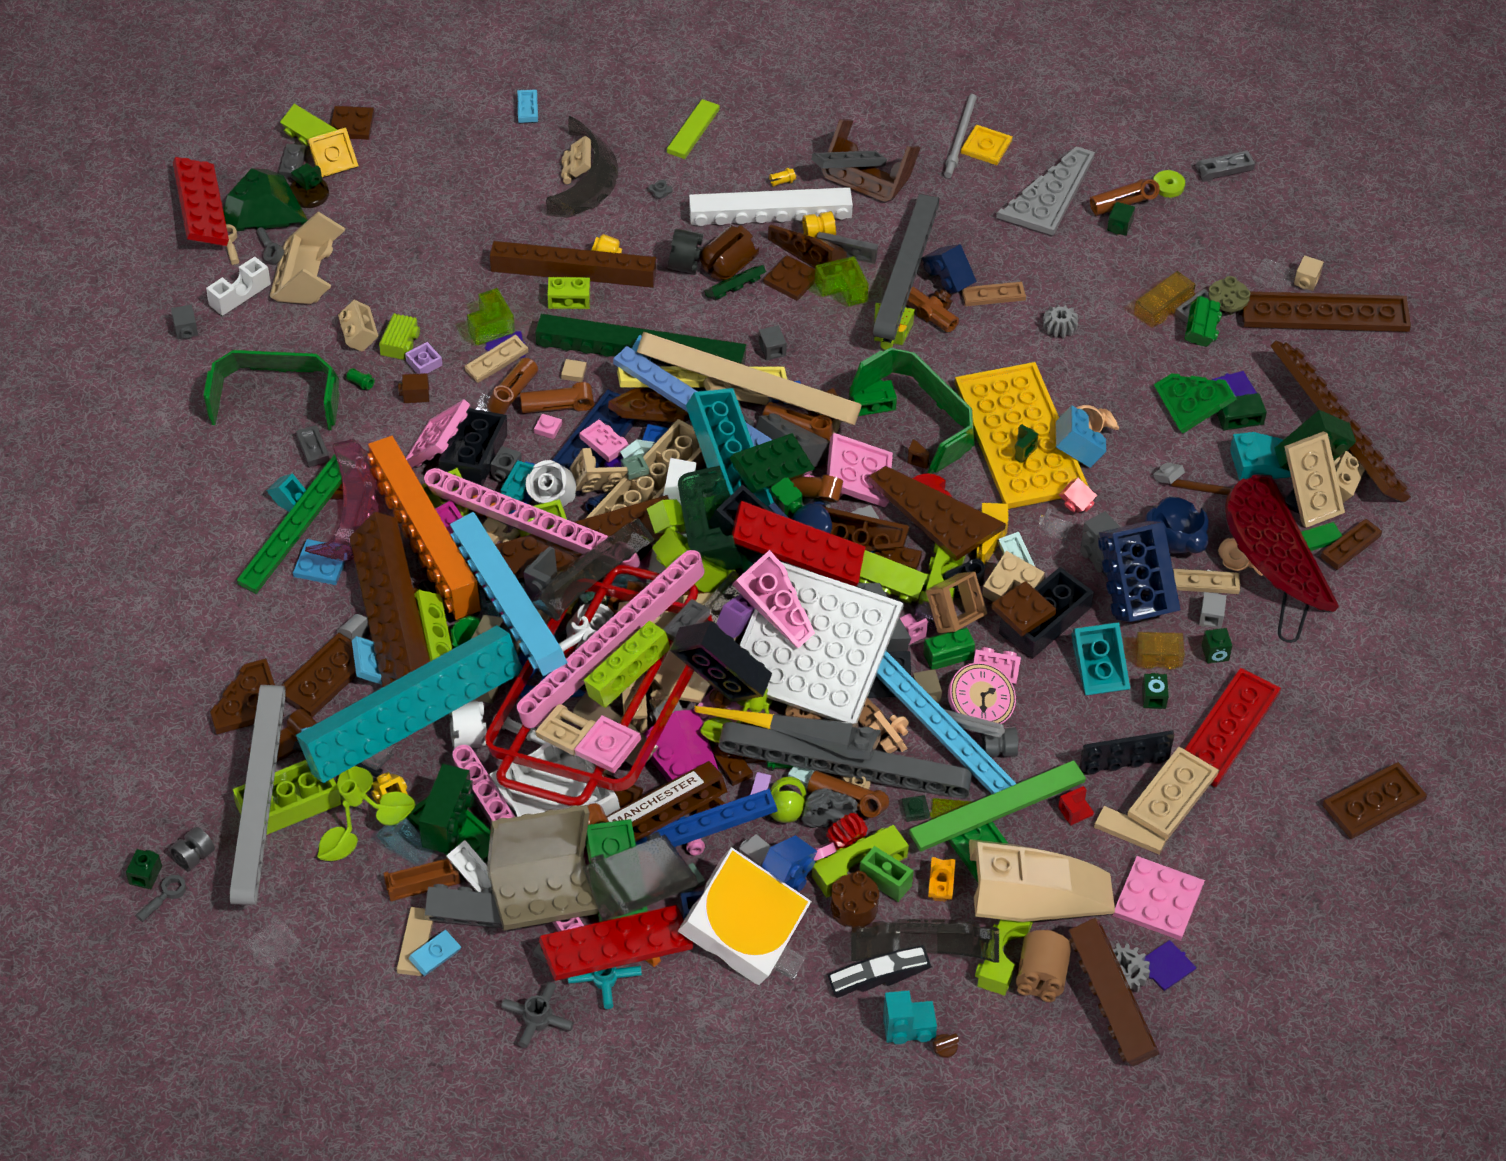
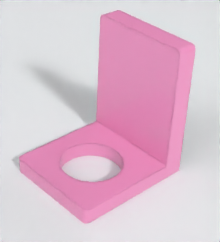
M910 613L900 618L911 637L910 644L926 637L928 624L926 618L917 622Z

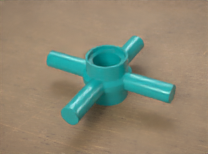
M641 966L613 967L568 978V984L593 981L599 989H602L604 1008L611 1009L613 1008L611 988L614 986L617 978L642 976Z

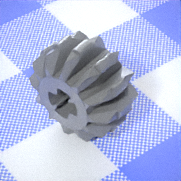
M1057 304L1056 307L1050 306L1048 311H1045L1043 326L1047 330L1048 335L1054 333L1055 338L1061 335L1064 339L1066 335L1072 336L1073 332H1076L1078 314L1074 313V308L1068 309L1067 305L1060 307Z

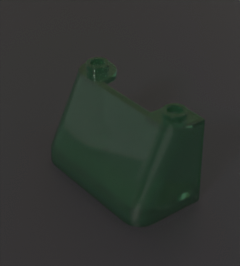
M720 465L683 474L678 480V490L690 550L698 551L702 559L723 569L736 570L743 568L742 558L736 548L733 535L725 536L720 527L712 528L708 524L716 509L730 497L729 488Z

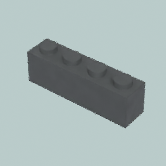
M434 884L433 887H428L425 920L503 929L492 890L484 889L482 892H473L472 888L458 887V890L448 889V886L443 884Z

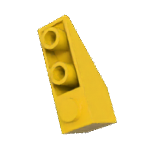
M982 503L981 512L1006 523L1003 531L977 547L976 559H981L984 565H986L999 546L998 539L1005 537L1007 534L1008 504Z

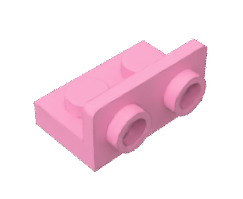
M597 420L580 432V439L608 462L621 454L620 451L628 446V442L624 437L617 435L609 425H605L600 420Z
M986 647L976 650L974 663L992 665L1000 669L1013 685L1017 684L1021 657H1018L1017 653L1011 651H1004L1003 654L994 653V649Z

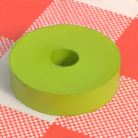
M1164 170L1154 176L1153 180L1160 186L1159 195L1171 198L1183 193L1185 179L1180 173Z

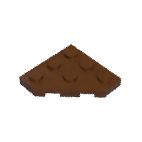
M636 387L610 400L608 403V408L623 418L676 422L678 419L683 422L690 420L687 411L650 387Z
M266 658L244 664L239 670L240 674L236 680L232 681L222 694L223 698L218 705H214L211 709L210 714L216 734L254 725L260 685H275Z

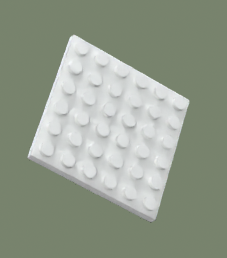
M781 562L788 572L791 584L797 592L796 595L807 614L815 634L797 649L764 616L754 609L740 646L748 650L750 655L762 662L773 673L767 686V698L833 721L857 723L903 609V603Z

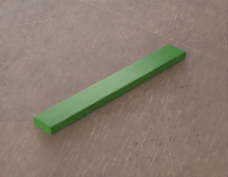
M1073 760L911 828L909 834L921 852L1085 783L1086 778Z

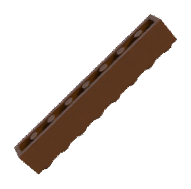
M493 241L490 252L491 272L539 277L590 278V282L654 288L656 257L500 241Z

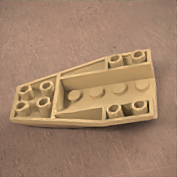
M969 840L970 860L976 861L978 888L974 895L976 917L1026 922L1114 914L1115 906L1111 876L1105 870L1085 861L1045 850L1015 844Z

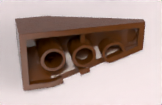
M772 224L768 226L769 241L830 279L846 266L847 252L841 247L829 241Z
M825 507L832 521L830 534L865 546L866 551L904 548L909 531L908 525Z

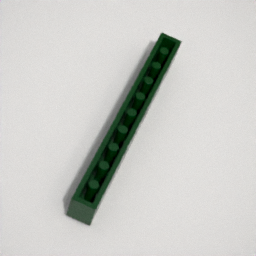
M548 314L540 315L535 331L536 345L545 348H560L565 351H580L585 354H600L605 357H615L626 346L632 349L638 336H642L643 332L742 365L745 364L746 344ZM653 358L650 360L654 363H660L666 366H673L671 364Z

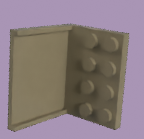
M587 805L571 806L560 810H547L542 813L524 814L519 817L500 818L492 821L487 873L504 931L598 914L599 906L583 857L590 814Z

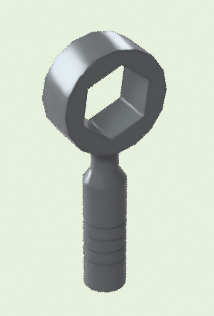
M258 228L257 234L266 247L263 254L264 259L270 264H277L284 255L283 247L277 243H272L264 228Z
M179 875L166 877L161 884L163 894L155 897L136 915L137 919L143 922L163 904L166 898L177 899L183 896L186 892V884L183 877ZM171 883H180L181 885L177 891H168L167 889Z

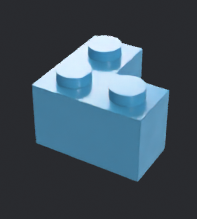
M1071 405L1056 421V447L1089 468L1106 452V438L1101 433L1094 432L1089 428V415L1084 410L1077 409Z

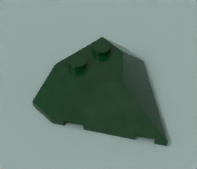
M251 168L227 195L223 210L226 224L233 225L237 231H245V228L257 227V229L290 226V223L301 222V225L308 221L284 175L268 169Z

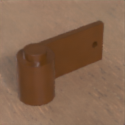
M304 709L294 711L287 720V728L281 730L277 762L297 751L293 749L295 741H298L296 735L302 732L301 729L317 724Z

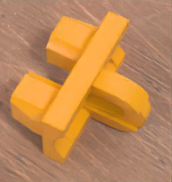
M936 857L931 858L928 897H932L934 901L945 902L947 899H952L955 859L941 860Z

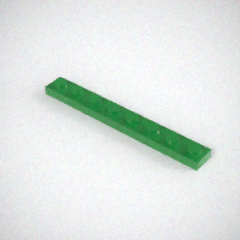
M338 452L333 455L237 579L238 585L255 594L259 592L353 470L355 461Z

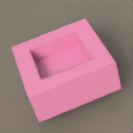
M542 414L534 428V433L554 439L562 425V419Z

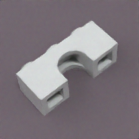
M256 257L251 258L239 266V276L233 284H230L222 277L206 288L209 305L220 315H225L271 284L268 267Z

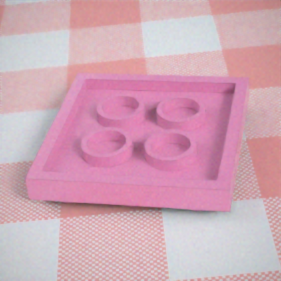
M466 400L458 402L428 421L406 456V460L411 468L414 466L419 467L426 459L429 461L437 453L442 454L449 445L447 443L448 440L458 431L456 427L467 417L466 411L470 404Z
M833 433L830 437L827 475L844 481L841 493L886 507L889 500L869 483V476L884 466L892 468L893 453Z
M1137 856L1116 904L1113 916L1181 941L1205 880Z

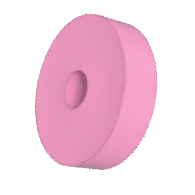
M829 842L815 847L814 849L817 850V854L814 860H819L836 852L834 843Z

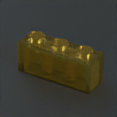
M1176 271L1136 301L1134 315L1151 328L1158 323L1162 324L1167 316L1171 313L1175 314L1177 307L1195 295L1196 284L1179 271Z

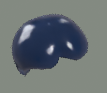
M1166 497L1159 502L1157 508H1152L1145 516L1144 522H1164L1170 553L1182 554L1191 552L1196 554L1206 549L1208 545L1207 530L1209 519L1207 513L1202 508L1199 513L1193 503L1180 497Z
M821 501L805 504L791 518L827 533H831L832 521L828 511L825 509L827 504Z

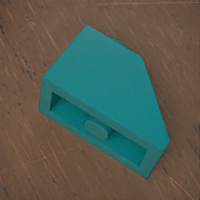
M292 473L280 477L266 491L278 506L290 512L306 489Z

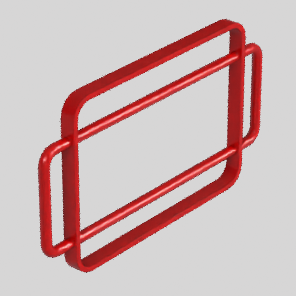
M617 565L609 570L602 583L593 580L577 581L565 592L547 627L554 635L572 601L582 592L596 593L584 614L589 624L605 595L630 602L640 592L611 585L619 574H628L653 581L661 573L629 565ZM694 584L688 589L689 595L684 603L675 601L665 611L678 614L691 599L696 601L698 596L697 586ZM710 615V616L705 620V622H707V621H712V622H713L712 615ZM581 619L580 623L578 624V626H582V625H583L582 619ZM668 638L669 645L671 648L674 641ZM578 643L563 652L566 659L575 651ZM668 651L648 669L619 724L626 727L629 726ZM527 660L485 736L486 745L491 755L503 760L496 773L498 783L507 789L567 806H580L586 803L596 786L611 791H622L630 788L637 781L694 670L686 664L630 772L623 778L610 779L602 776L605 769L598 765L593 773L518 753L531 728H527L524 725L520 728L509 750L493 745L496 736L534 671L529 660ZM515 763L583 782L587 785L581 795L571 797L506 778V773L511 764Z

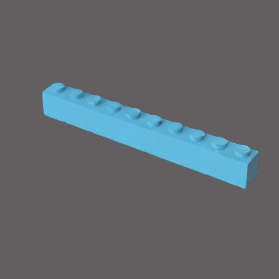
M472 512L451 523L450 526L453 533L450 535L456 546L460 545L458 548L463 558H469L467 563L473 573L477 571L475 576L480 585H486L484 590L490 600L495 599L492 601L498 613L503 612L501 617L507 628L512 626L510 631L516 642L518 640L521 641L519 646L524 655H530L528 660L534 670L538 668L542 676H545L567 664L568 662L562 648L475 513Z

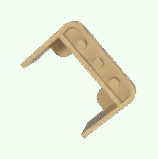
M318 211L295 231L283 245L284 255L278 262L270 297L277 302L316 303L321 295L331 287L329 283L317 277L320 262L325 257L328 258L331 255L333 241L345 231V228Z

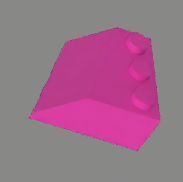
M681 710L671 714L656 743L658 748L650 757V760L668 782L708 761L718 769L709 740L700 731L703 727L701 716L695 710ZM653 727L645 731L643 734L646 737H648Z

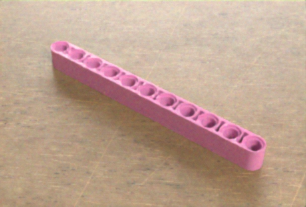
M430 469L424 476V481L431 493L448 501L452 500L453 503L613 567L617 565L639 567L640 559L634 547L630 544L440 469ZM516 510L514 513L509 514L510 511ZM573 533L570 537H566L567 534ZM593 540L590 544L585 545L586 542ZM612 548L611 551L605 553L606 549ZM632 556L629 560H624L625 557Z
M695 550L683 553L566 659L567 664L552 671L517 704L522 724L527 728H534L541 724L558 704H563L585 684L584 679L649 620L653 622L692 587L705 572L700 553Z
M468 745L456 747L452 755L455 766L470 770V780H473L472 793L475 795L476 802L490 824L492 821L500 818L515 817L473 749ZM579 917L571 918L567 922H561V920L552 922L558 932L584 926Z

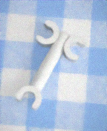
M585 616L581 617L583 621L582 626H577L574 622L571 623L575 634L559 643L563 652L582 640L584 642L597 632V630H592Z

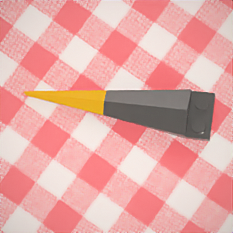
M695 706V712L733 719L772 729L811 742L847 758L871 760L881 739V730L871 727L858 728V723Z

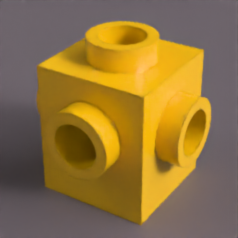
M387 772L379 775L376 778L377 781L372 783L374 790L371 793L377 804L380 803L381 797L389 792H402L408 795L406 791L407 785L404 779L398 775Z

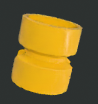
M832 211L822 212L818 217L815 214L803 215L802 224L805 235L817 238L819 232L836 235V225Z

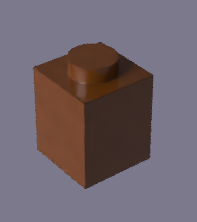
M428 373L402 374V383H398L399 396H403L404 403L430 402Z

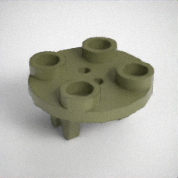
M1227 276L1225 279L1218 280L1209 287L1208 297L1209 300L1221 304L1220 310L1232 315L1235 311L1238 312L1247 306L1251 293L1235 277Z

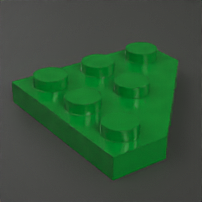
M1171 373L1154 384L1182 434L1237 400L1226 380L1221 379L1215 381L1208 380L1205 377L1180 376V374Z

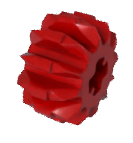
M850 813L833 823V826L828 829L826 836L829 842L834 843L836 850H839L840 848H847L863 838L868 828L858 814Z

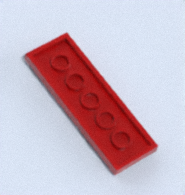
M175 157L173 167L187 239L227 246L229 237L214 164L206 161L201 162L190 160L189 158Z
M741 501L738 505L730 540L732 543L762 554H766L770 550L777 559L855 587L859 583L865 546Z
M1243 668L1238 670L1184 749L1219 770L1218 775L1210 784L1216 788L1281 691V687Z
M677 905L545 934L539 938V943L555 981L691 950L694 945L693 941L678 932L684 920Z

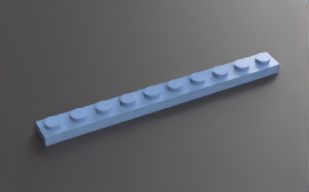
M628 346L613 358L614 365L685 411H687L686 404L693 393L698 392ZM746 423L754 446L772 440Z

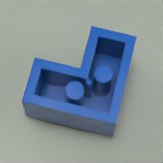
M795 835L770 847L761 867L799 892L806 885L807 880L805 878L815 865L814 858L817 850Z

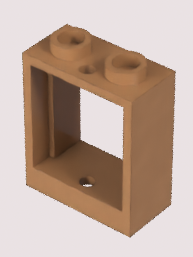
M976 572L958 573L926 590L938 633L955 632L987 614ZM958 585L965 613L958 617L949 590Z

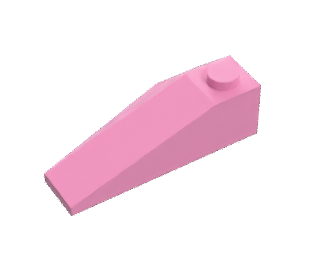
M770 550L732 584L797 649L815 634L807 614L796 595L797 592L791 584L785 566Z

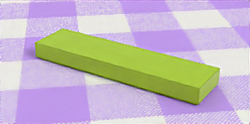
M702 99L668 146L667 153L685 159L720 110V105Z

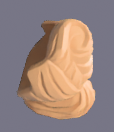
M1090 405L1076 407L1077 409L1084 410L1089 415V428L1094 432L1100 433L1103 427L1119 430V426L1111 411L1102 408L1097 409Z
M1234 537L1223 540L1218 552L1220 558L1223 559L1224 566L1235 571L1244 570L1247 567L1254 568L1259 575L1263 576L1244 553L1238 549V544Z

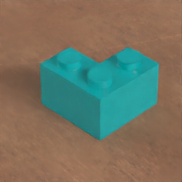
M910 990L885 993L883 1022L887 1043L904 1044L911 1040L927 1042L936 1038L937 1023L933 1001L912 1003Z

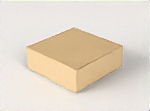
M566 359L561 379L582 382L587 362Z

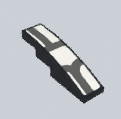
M924 945L875 956L827 975L833 993L838 998L858 989L864 992L884 983L887 986L893 985L932 968Z

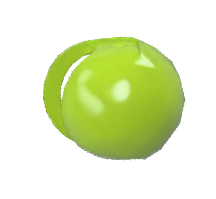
M784 777L777 780L770 788L777 807V812L770 815L778 822L791 823L796 821L803 812L806 790L799 779ZM791 784L797 786L801 794L794 791L780 792L779 789L783 785Z

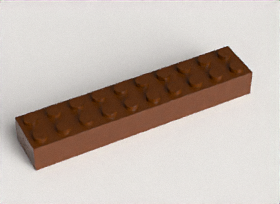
M374 512L349 538L370 633L374 642V651L381 674L382 687H385L429 663L430 658L397 518Z

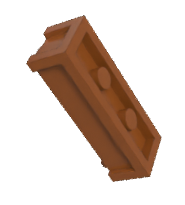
M447 858L393 873L384 872V880L391 902L428 892V887H433L434 884H443L448 887L460 884L459 871Z

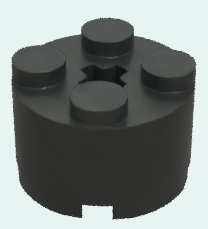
M675 229L668 268L696 274L698 262H695V260L700 258L701 247H698V245H702L704 234Z

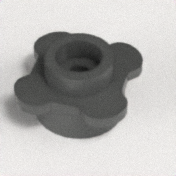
M659 180L655 184L649 185V191L653 192L654 197L661 199L672 193V187L668 186L665 180Z

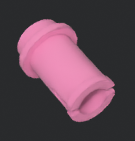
M701 838L691 841L686 845V849L691 855H700L705 848V843Z

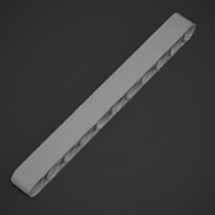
M260 685L230 887L231 904H257L285 706V686Z

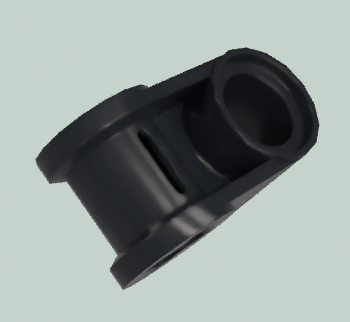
M972 559L955 569L949 570L943 576V579L945 581L958 573L976 572L979 586H981L985 578V565L981 560ZM958 585L954 586L953 596L955 598L961 597Z

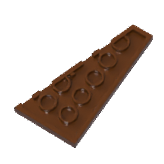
M887 466L882 467L869 476V483L955 561L1005 529L1006 523Z

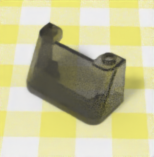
M660 832L646 836L647 841L606 858L604 854L590 858V864L582 866L602 921L626 915L699 885L695 874L665 834L660 835Z

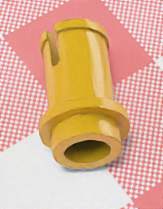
M786 168L785 171L770 174L769 179L778 178V180L771 182L772 186L775 187L787 182L793 183L796 180V175L793 168Z

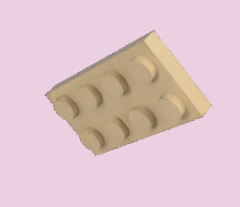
M1323 431L1284 446L1302 525L1307 528L1345 513L1328 434Z
M1178 747L1129 809L1127 816L1168 840L1216 778L1219 770L1183 748Z

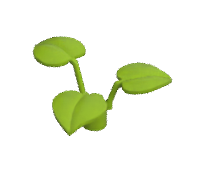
M766 689L763 697L736 702L744 707L742 711H747L749 708L752 712H761L764 709L765 713L770 714L769 706L773 703V700L767 698L768 689ZM714 717L707 720L700 731L709 740L719 743L723 724L732 721L723 717Z
M357 766L346 770L339 775L337 786L340 799L344 801L347 829L343 827L329 829L320 840L317 857L324 861H336L345 858L355 849L358 838L355 834L350 833L352 831L349 806H359L365 800L375 809H378L376 818L381 824L395 825L412 812L416 805L415 801L405 793L389 792L381 797L380 804H376L366 795L373 783L371 773Z

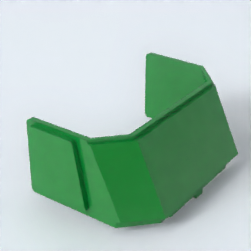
M888 348L885 351L877 352L859 364L849 392L851 397L891 373L911 376L937 403L936 405L941 410L944 409L958 424L965 428L939 445L927 473L939 472L972 449L974 446L972 408L916 353Z
M232 350L212 363L211 371L207 373L204 390L207 413L212 425H216L224 378L240 368L279 372L321 371L328 376L324 408L328 430L332 431V425L336 423L340 397L338 390L339 377L334 369L318 354Z

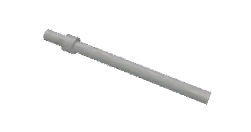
M974 94L969 95L951 154L947 157L944 173L946 178L952 177L954 168L958 165V155L977 98Z

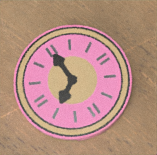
M972 663L962 667L954 675L948 688L950 707L952 711L954 710L961 714L1003 724L1011 716L1015 708L1016 695L1011 681L1000 669L986 663Z

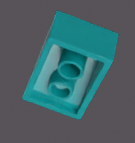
M1256 432L1233 434L1230 452L1239 481L1243 478L1249 479L1253 475L1260 474L1272 475L1273 479L1291 477L1290 471L1280 468L1274 449L1284 439Z
M1119 622L1075 628L1071 633L1085 696L1130 690Z

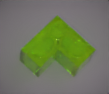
M855 256L816 265L815 284L822 297L841 292L848 306L868 302L869 284Z
M498 288L478 294L479 311L467 314L468 332L476 346L515 333L514 315Z

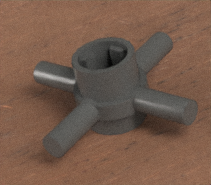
M548 982L542 995L531 996L527 999L525 1005L508 999L503 1000L501 1007L522 1014L524 1023L527 1025L518 1043L519 1046L527 1048L535 1030H543L549 1024L568 1031L572 1030L573 1021L552 1015L549 1001L556 989L555 983Z

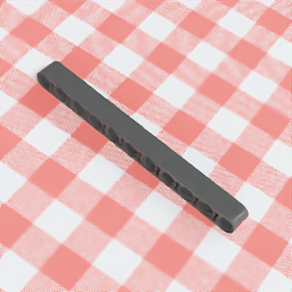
M919 194L874 324V337L894 340L937 214L939 197Z
M727 722L723 724L721 729L719 748L726 753L851 778L855 777L863 780L862 777H865L866 781L963 799L969 796L972 773L962 767L876 750L871 760L847 758L788 734L735 722Z

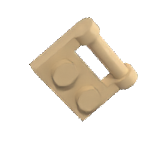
M558 704L535 733L538 738L574 756L576 754L574 749L594 726L596 721H588L568 711L566 706ZM565 719L583 729L579 730L561 720Z

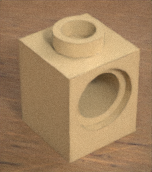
M1304 255L1296 272L1294 285L1302 289L1314 291L1324 262Z

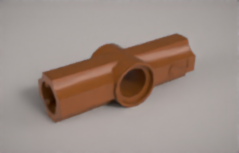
M912 287L907 305L915 309L917 316L925 319V322H933L945 332L950 333L959 323V318L946 310L937 297L931 296L929 298L915 287Z

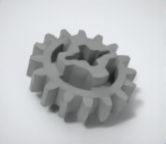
M1116 943V948L1113 950L1119 964H1121L1120 966L1130 988L1138 992L1140 985L1145 986L1147 978H1149L1150 962L1145 961V953L1138 954V947L1131 950L1129 949V944H1126L1125 948H1121L1120 944Z

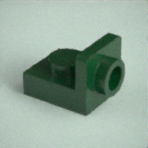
M306 163L291 172L292 179L306 191L322 182L321 168L318 165L312 168Z
M1021 424L1018 427V441L1015 444V460L1023 463L1037 449L1038 433Z

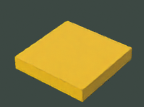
M976 125L961 148V154L998 165L1012 142L1013 136Z
M346 128L307 139L315 165L321 168L322 177L358 167Z

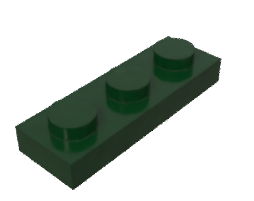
M764 265L753 266L729 280L722 281L705 289V295L707 298H722L727 295L726 291L730 289L736 291L743 288V283L747 281L752 283L761 279L760 275L766 273Z

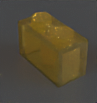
M1137 632L1135 643L1137 666L1148 669L1154 667H1166L1168 669L1182 667L1185 656L1183 633Z

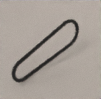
M1284 592L1278 636L1282 641L1292 643L1296 642L1300 637L1309 605L1306 604L1296 638L1292 640L1283 638L1281 629L1287 593Z

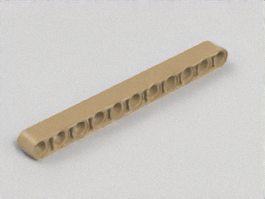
M643 332L637 349V353L821 415H826L851 425L856 424L862 406L854 401Z

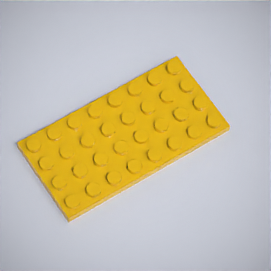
M1036 362L955 377L954 383L959 396L972 408L974 433L1003 504H1008V509L1061 499L1059 496L1060 492L1075 478H1079L1088 486L1078 460L1056 447V421L1059 419V416ZM1021 424L1038 433L1037 449L1023 463L1015 460V444L1018 441V427Z

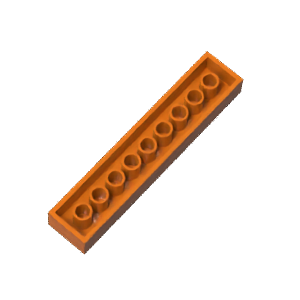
M393 435L369 443L367 459L372 466L369 469L370 476L373 481L377 480L378 490L381 495L386 496V504L389 509H393V515L397 518V523H401L405 538L410 539L412 551L418 553L420 565L422 568L426 567L429 581L435 583L437 594L443 597L446 611L448 613L451 612L455 620L481 611L477 580Z

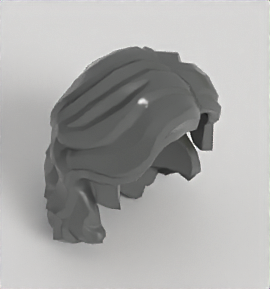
M828 788L817 789L808 796L805 802L802 821L809 827L823 826L829 828L830 824L826 821L835 823L845 815L850 813L856 814L858 804L855 799L847 796V794L833 792Z

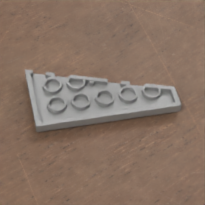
M1076 146L1061 159L1058 165L1048 169L1046 175H1041L1024 189L1017 199H1012L1005 209H1000L997 212V218L1054 236L1094 159L1095 152Z

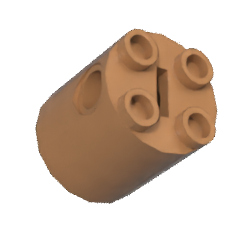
M1035 930L1029 932L1024 937L1016 979L1018 993L1026 996H1039L1045 1002H1053L1057 996L1064 992L1072 947L1067 938L1051 930Z

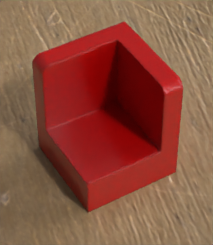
M1084 786L1060 796L1058 809L1070 826L1094 815V811L1085 800L1087 790Z

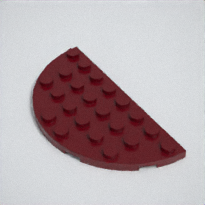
M1253 475L1249 479L1243 478L1229 492L1225 504L1229 531L1238 544V549L1244 553L1258 571L1271 581L1275 588L1281 589L1292 597L1321 611L1335 612L1339 605L1272 475Z

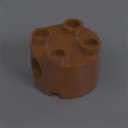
M862 871L843 875L832 885L831 913L833 918L839 924L845 927L846 925L852 926V928L865 927L874 921L879 904L877 884Z

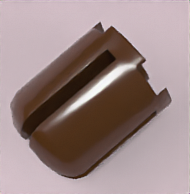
M731 224L702 249L700 262L704 270L708 274L715 270L711 277L717 281H725L732 278L759 254V247L755 249L751 238H753L752 234L741 225L734 227Z

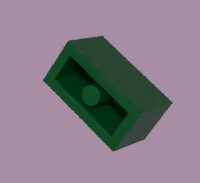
M1259 393L1236 396L1237 400L1216 412L1223 431L1264 425L1267 414Z

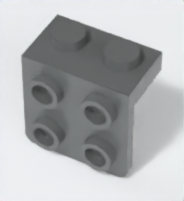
M550 546L541 552L538 558L531 565H528L524 571L526 594L536 609L548 614L554 609L552 583L558 576L555 549Z

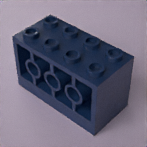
M1146 521L1099 532L1098 546L1103 551L1104 556L1102 567L1104 572L1107 573L1108 582H1106V587L1109 595L1112 597L1110 607L1112 615L1116 620L1132 622L1181 610L1164 522Z

